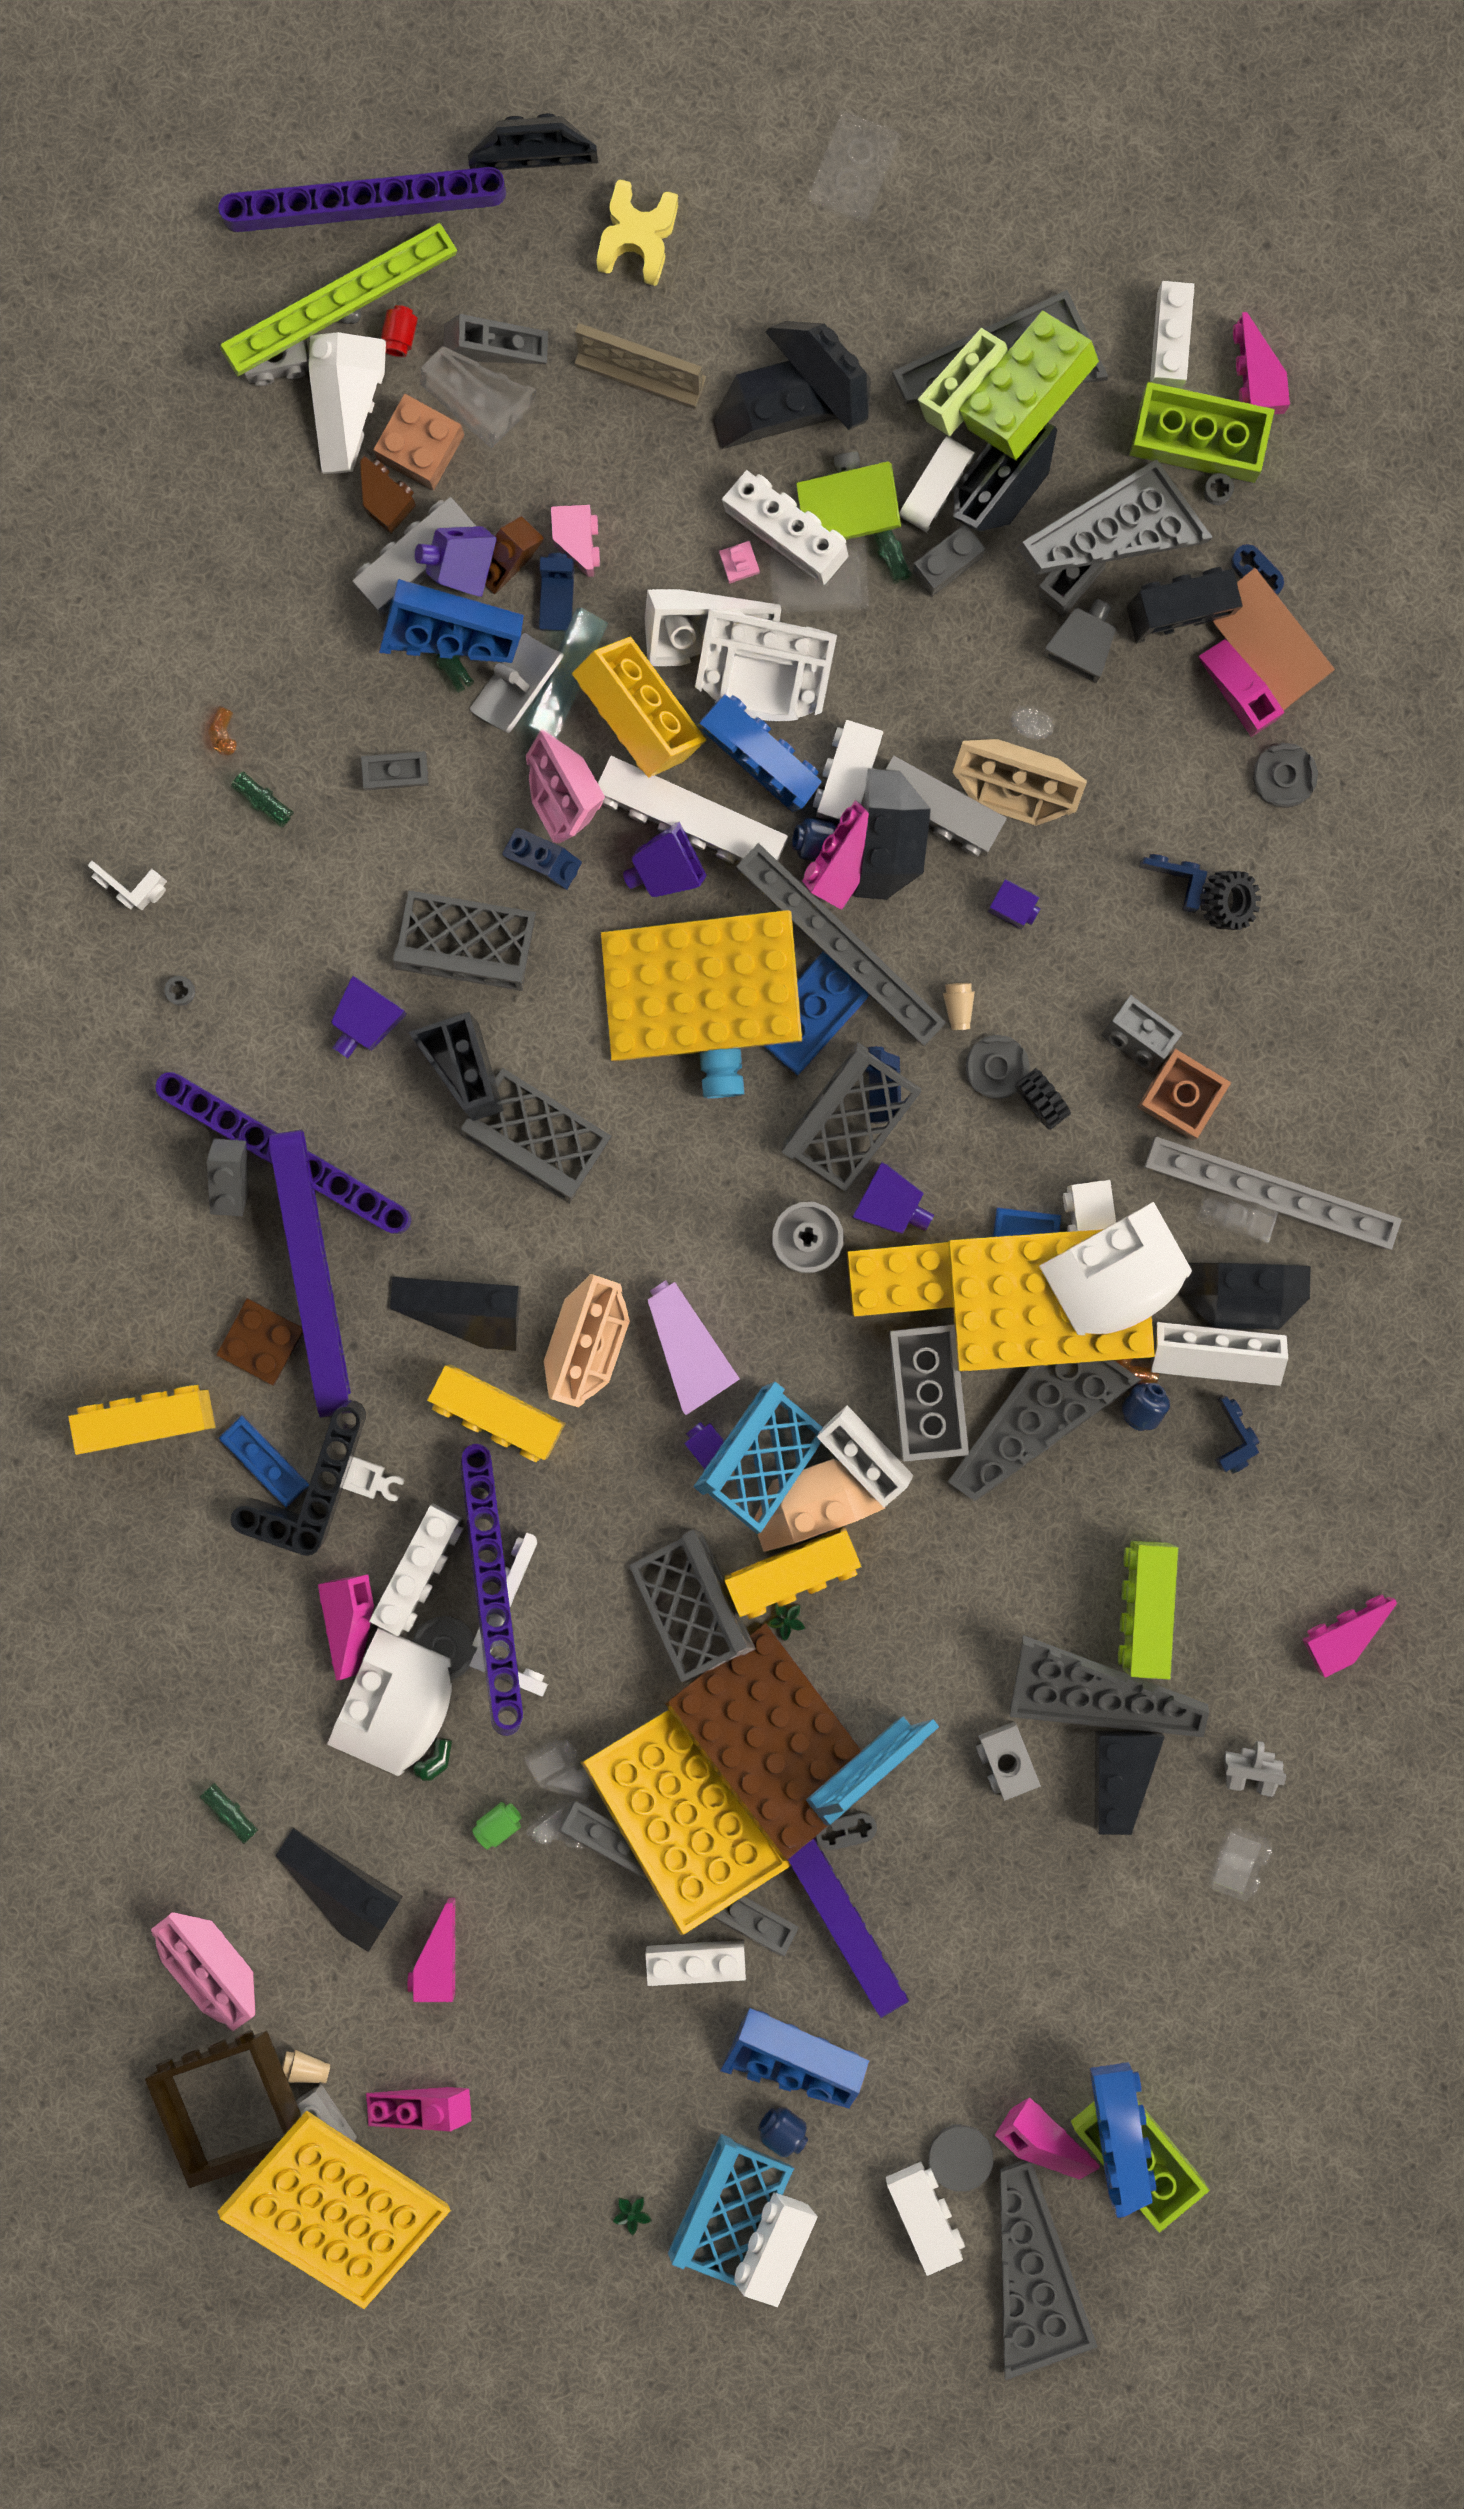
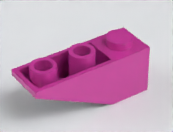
M1242 312L1237 324L1233 325L1234 344L1240 345L1241 355L1236 357V372L1238 376H1243V388L1239 389V402L1275 409L1274 414H1285L1290 406L1287 372L1249 314Z
M1226 639L1198 656L1250 737L1276 722L1285 713L1265 682Z
M856 800L851 807H848L843 812L840 824L834 833L825 839L821 853L815 862L809 864L802 880L812 894L841 910L859 885L869 813Z
M368 1574L318 1584L336 1681L357 1675L363 1662L371 1624L369 1621L374 1610Z
M1378 1595L1366 1602V1608L1355 1612L1354 1609L1345 1611L1336 1617L1338 1622L1328 1627L1323 1623L1307 1631L1309 1636L1302 1640L1321 1676L1326 1678L1356 1662L1397 1605L1394 1598H1385L1384 1595Z
M442 2087L366 2093L368 2126L452 2131L472 2121L469 2088Z
M1030 2097L1009 2111L995 2134L1018 2158L1079 2180L1100 2167L1089 2153L1082 2149Z

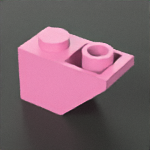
M590 505L551 507L554 547L562 554H566L567 558L573 559L574 565L588 577L594 576V567H600L599 547H593L592 535H598L597 515H591Z

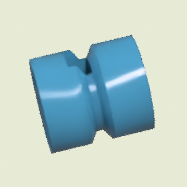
M718 1049L700 1052L701 1071L707 1074L702 1079L703 1098L713 1099L745 1095L743 1076L737 1074V1071L742 1068L741 1049Z

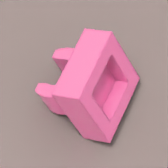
M750 541L719 551L729 584L760 574Z

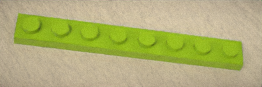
M438 223L220 344V350L238 377L456 255L457 249L441 223Z

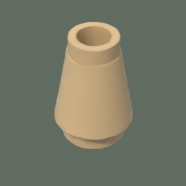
M971 983L946 984V992L943 993L949 1022L951 1023V1030L970 1029L975 991H972Z
M294 2050V2053L286 2051L282 2068L287 2081L290 2083L321 2082L326 2084L330 2064Z

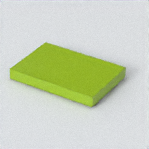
M889 461L796 483L800 510L804 513L810 511L821 521L822 527L829 532L832 529L837 531L845 540L901 527L892 464Z

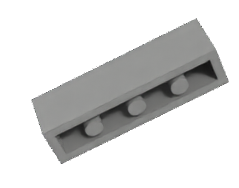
M451 497L445 502L440 500L435 503L428 512L430 515L421 522H413L404 531L405 536L396 544L395 542L387 544L379 554L381 557L372 564L369 562L364 564L355 573L356 578L352 580L355 587L380 616L390 609L398 579L419 585L429 576L426 573V564H419L415 561V549L419 543L432 545L434 532L438 528L476 526Z
M893 755L886 770H899L931 808L929 825L935 828L933 833L950 842L951 838L963 844L961 848L972 856L978 857L980 854L986 856L1007 818Z

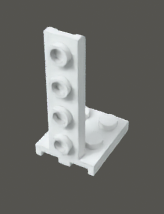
M526 1533L524 1539L517 1538L511 1555L515 1556L516 1559L511 1569L505 1567L510 1606L537 1545L536 1537L529 1533ZM491 1614L488 1616L491 1617L488 1622L490 1626L499 1627L503 1625L504 1620L500 1615ZM479 1628L472 1646L477 1647V1650L469 1666L485 1672ZM495 1656V1659H499V1660L504 1659V1658H501V1657H499V1656ZM527 1668L524 1674L518 1672L520 1688L543 1697L548 1684L542 1682L544 1675ZM500 1678L501 1680H504V1681L510 1683L509 1680H507V1679H505V1678Z

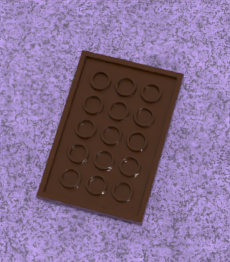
M765 1623L750 1634V1638L756 1648L755 1650L745 1655L741 1654L704 1672L669 1699L665 1705L783 1861H787L827 1827L806 1799L859 1754L861 1749Z

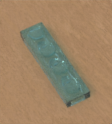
M583 608L576 609L558 649L564 657L540 689L525 723L526 727L537 733L540 730L546 731L557 739L580 688L579 683L571 673L594 650H597L608 625L606 621Z

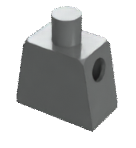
M1095 599L1088 613L1075 608L1048 643L1042 656L1097 683L1103 672L1116 631L1114 626L1105 622L1112 607L1102 600Z

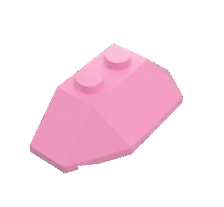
M540 730L526 754V762L530 766L529 784L531 800L553 843L559 844L575 836L590 823L597 810L600 809L605 796L584 758L546 731Z
M172 1912L151 1929L152 1935L156 1939V1947L161 1962L204 2014L217 2022L226 2024L227 2028L232 2031L239 2028L255 2015L253 1971L212 1921Z

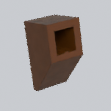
M364 456L360 460L364 509L372 519L392 534L416 507L412 497L414 492L403 481L394 482L388 476L390 471L379 460L375 459L371 462Z
M522 516L501 527L495 536L497 539L485 583L494 594L532 558L544 540V537Z

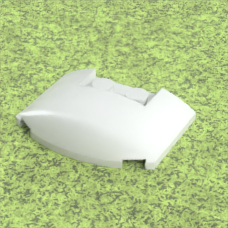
M709 609L695 687L700 692L703 688L716 700L715 703L724 694L729 698L732 695L736 696L746 705L747 708L744 711L754 719L759 717L766 721H792L815 712V715L820 714L823 710L837 635L808 626L801 627L743 615V613Z
M1154 1202L1039 1266L1077 1335H1086L1085 1333H1113L1146 1320L1174 1298L1186 1277L1188 1278L1192 1272Z
M379 1627L366 1652L327 1745L399 1776L404 1773L405 1769L413 1765L425 1754L444 1722L452 1692V1683H450L448 1667H451L450 1658Z

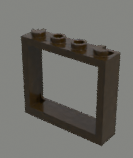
M253 2030L244 2032L234 2038L235 2042L227 2044L226 2039L210 2045L208 2051L200 2053L199 2049L192 2050L182 2055L181 2060L173 2062L172 2058L156 2064L157 2070L145 2078L188 2188L258 2166L283 2136L207 2161L173 2076L250 2050L283 2134L285 2135L301 2117L300 2110L267 2030L255 2035Z

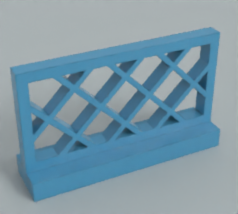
M777 1382L761 1387L693 1486L702 1495L708 1493L756 1534L762 1532L821 1444L817 1436L823 1427L783 1394L785 1389ZM779 1404L788 1410L790 1423L776 1424L775 1410ZM807 1426L816 1434L810 1444L801 1445L798 1427ZM791 1428L794 1446L780 1447L777 1429ZM770 1430L773 1448L759 1449L758 1434L760 1431ZM752 1445V1451H747ZM794 1450L796 1465L793 1469L784 1470L781 1452ZM774 1453L777 1471L763 1472L760 1454ZM753 1455L756 1473L742 1475L741 1459L743 1456ZM735 1471V1476H730ZM777 1475L780 1489L777 1494L767 1495L764 1477ZM757 1478L760 1496L746 1498L743 1479ZM736 1480L739 1499L730 1500L720 1490L726 1481ZM761 1501L763 1514L758 1522L749 1515L747 1502Z
M904 1716L900 1717L807 1798L806 1801L826 1826L831 1825L919 1747L928 1736L939 1728L938 1724L934 1719L910 1725Z
M720 2134L668 2251L672 2265L684 2269L686 2266L736 2286L734 2283L735 2276L724 2272L721 2262L739 2255L741 2262H743L742 2253L748 2251L749 2243L739 2246L734 2232L752 2225L754 2232H756L757 2227L755 2223L762 2220V2213L752 2217L747 2203L764 2195L767 2202H770L768 2193L773 2191L783 2195L794 2167L738 2144L732 2138ZM738 2154L751 2158L754 2168L736 2175L733 2165ZM756 2161L764 2164L758 2166ZM773 2167L783 2171L779 2182L767 2187L765 2186L761 2172ZM730 2172H732L733 2177L728 2179ZM757 2174L762 2189L744 2196L739 2182ZM736 2183L741 2198L723 2205L720 2198L722 2190ZM718 2201L720 2207L714 2209ZM744 2204L749 2218L731 2226L726 2212ZM723 2213L728 2228L710 2235L707 2229L709 2219ZM704 2231H705V2234H706L707 2237H704V2238L701 2239V2237H702V2235H703V2233H704ZM731 2234L736 2248L718 2256L713 2241ZM710 2244L714 2258L702 2263L692 2259L697 2248ZM717 2264L718 2267H719V2269H716V2268L711 2267V2266H714V2265Z

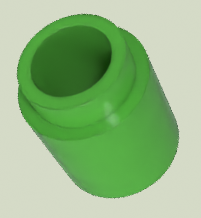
M500 1802L476 1821L477 1825L472 1829V1832L478 1842L488 1850L492 1846L497 1847L521 1828L519 1820L522 1817L513 1804L509 1803L506 1805Z

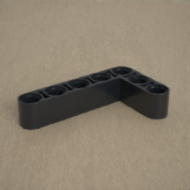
M353 1400L345 1401L332 1415L300 1514L258 1499H245L231 1514L230 1521L235 1531L300 1555L309 1556L316 1553L327 1538L366 1420V1411L363 1405ZM349 1411L353 1413L356 1418V1424L351 1425L344 1422L342 1412ZM338 1441L343 1443L346 1448V1454H337L332 1448V1442ZM322 1472H331L336 1478V1484L326 1483L323 1480ZM317 1501L324 1504L326 1514L315 1512L312 1503ZM242 1510L252 1512L255 1522H247L242 1517ZM272 1521L282 1522L286 1532L278 1533L275 1531ZM303 1532L313 1533L317 1542L315 1544L306 1542L303 1538Z

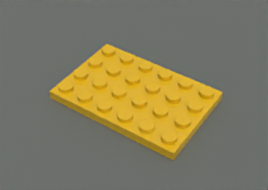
M786 910L601 932L611 1061L802 1042L791 911Z
M1104 1229L949 1240L958 1371L1155 1357L1152 1316L1134 1326L1117 1332L1077 1335L1039 1267L1041 1264Z
M669 1709L581 1762L680 1935L686 1934L791 1866L788 1860L783 1861Z
M306 2110L217 2212L220 2219L365 2309L451 2210L445 2201Z

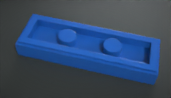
M243 1415L219 1437L221 1442L285 1507H288L310 1485Z

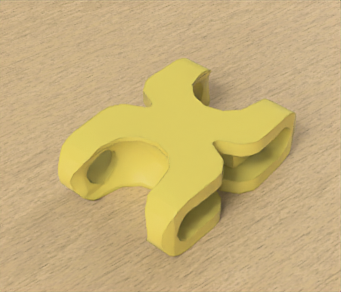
M620 179L616 183L609 207L613 226L607 227L601 236L597 255L598 272L611 273L618 256L625 252H635L641 255L644 260V282L656 286L665 262V246L662 239L667 238L672 233L678 209V194L665 192L657 208L650 212H640L630 202L632 197L631 183Z

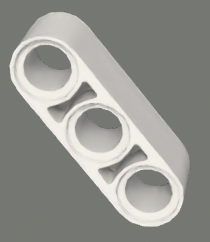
M946 436L899 513L900 517L927 533L930 529V523L933 518L936 519L947 501L946 498L949 492L954 490L963 475L965 466L970 464L975 452Z

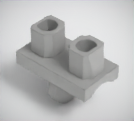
M1256 1741L1253 1749L1242 1748L1241 1754L1225 1751L1224 1766L1227 1788L1241 1791L1244 1790L1246 1779L1257 1780L1256 1792L1272 1797L1278 1785L1285 1784L1286 1774L1283 1773V1761L1274 1760L1275 1753L1264 1752L1265 1746L1262 1741Z

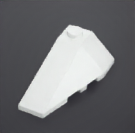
M339 332L310 336L309 374L321 471L323 474L353 472L365 435L362 429L368 412L372 413L375 404L372 402L377 383H382L385 373L386 341L383 339Z
M680 589L647 590L645 609L647 659L652 666H682L691 663L690 657L699 655L702 652L709 609L743 613V615L780 622L781 606Z

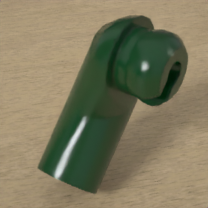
M436 1738L434 1756L426 1761H418L414 1766V1775L421 1778L422 1781H431L448 1768L452 1740Z

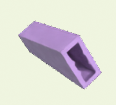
M665 1280L650 1290L653 1297L648 1299V1303L682 1411L687 1415L740 1378L677 1284L674 1282L669 1285Z

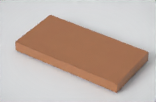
M1254 568L1237 582L1243 607L1235 615L1213 622L1233 648L1265 682L1282 709L1285 710L1335 669L1258 570Z

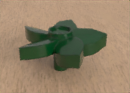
M776 1603L775 1611L778 1617L771 1619L767 1626L771 1628L781 1627L780 1632L784 1641L789 1638L791 1628L798 1631L806 1629L800 1620L795 1619L800 1613V1605L791 1607L787 1612L784 1606L779 1607Z
M644 2197L636 2199L633 2204L627 2199L619 2198L621 2213L617 2214L613 2223L618 2225L627 2223L628 2231L632 2236L638 2229V2223L646 2224L652 2221L647 2213L641 2212L644 2207Z

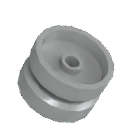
M799 1202L788 1207L778 1217L772 1231V1246L777 1258L787 1268L799 1273H816L829 1267L839 1256L843 1246V1228L838 1217L828 1207L816 1202ZM810 1232L814 1238L813 1242L804 1244L801 1239L803 1233Z

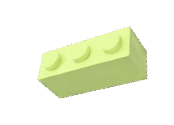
M980 328L919 397L918 402L926 422L951 436L964 421L959 411L961 406L1008 352L1004 341Z

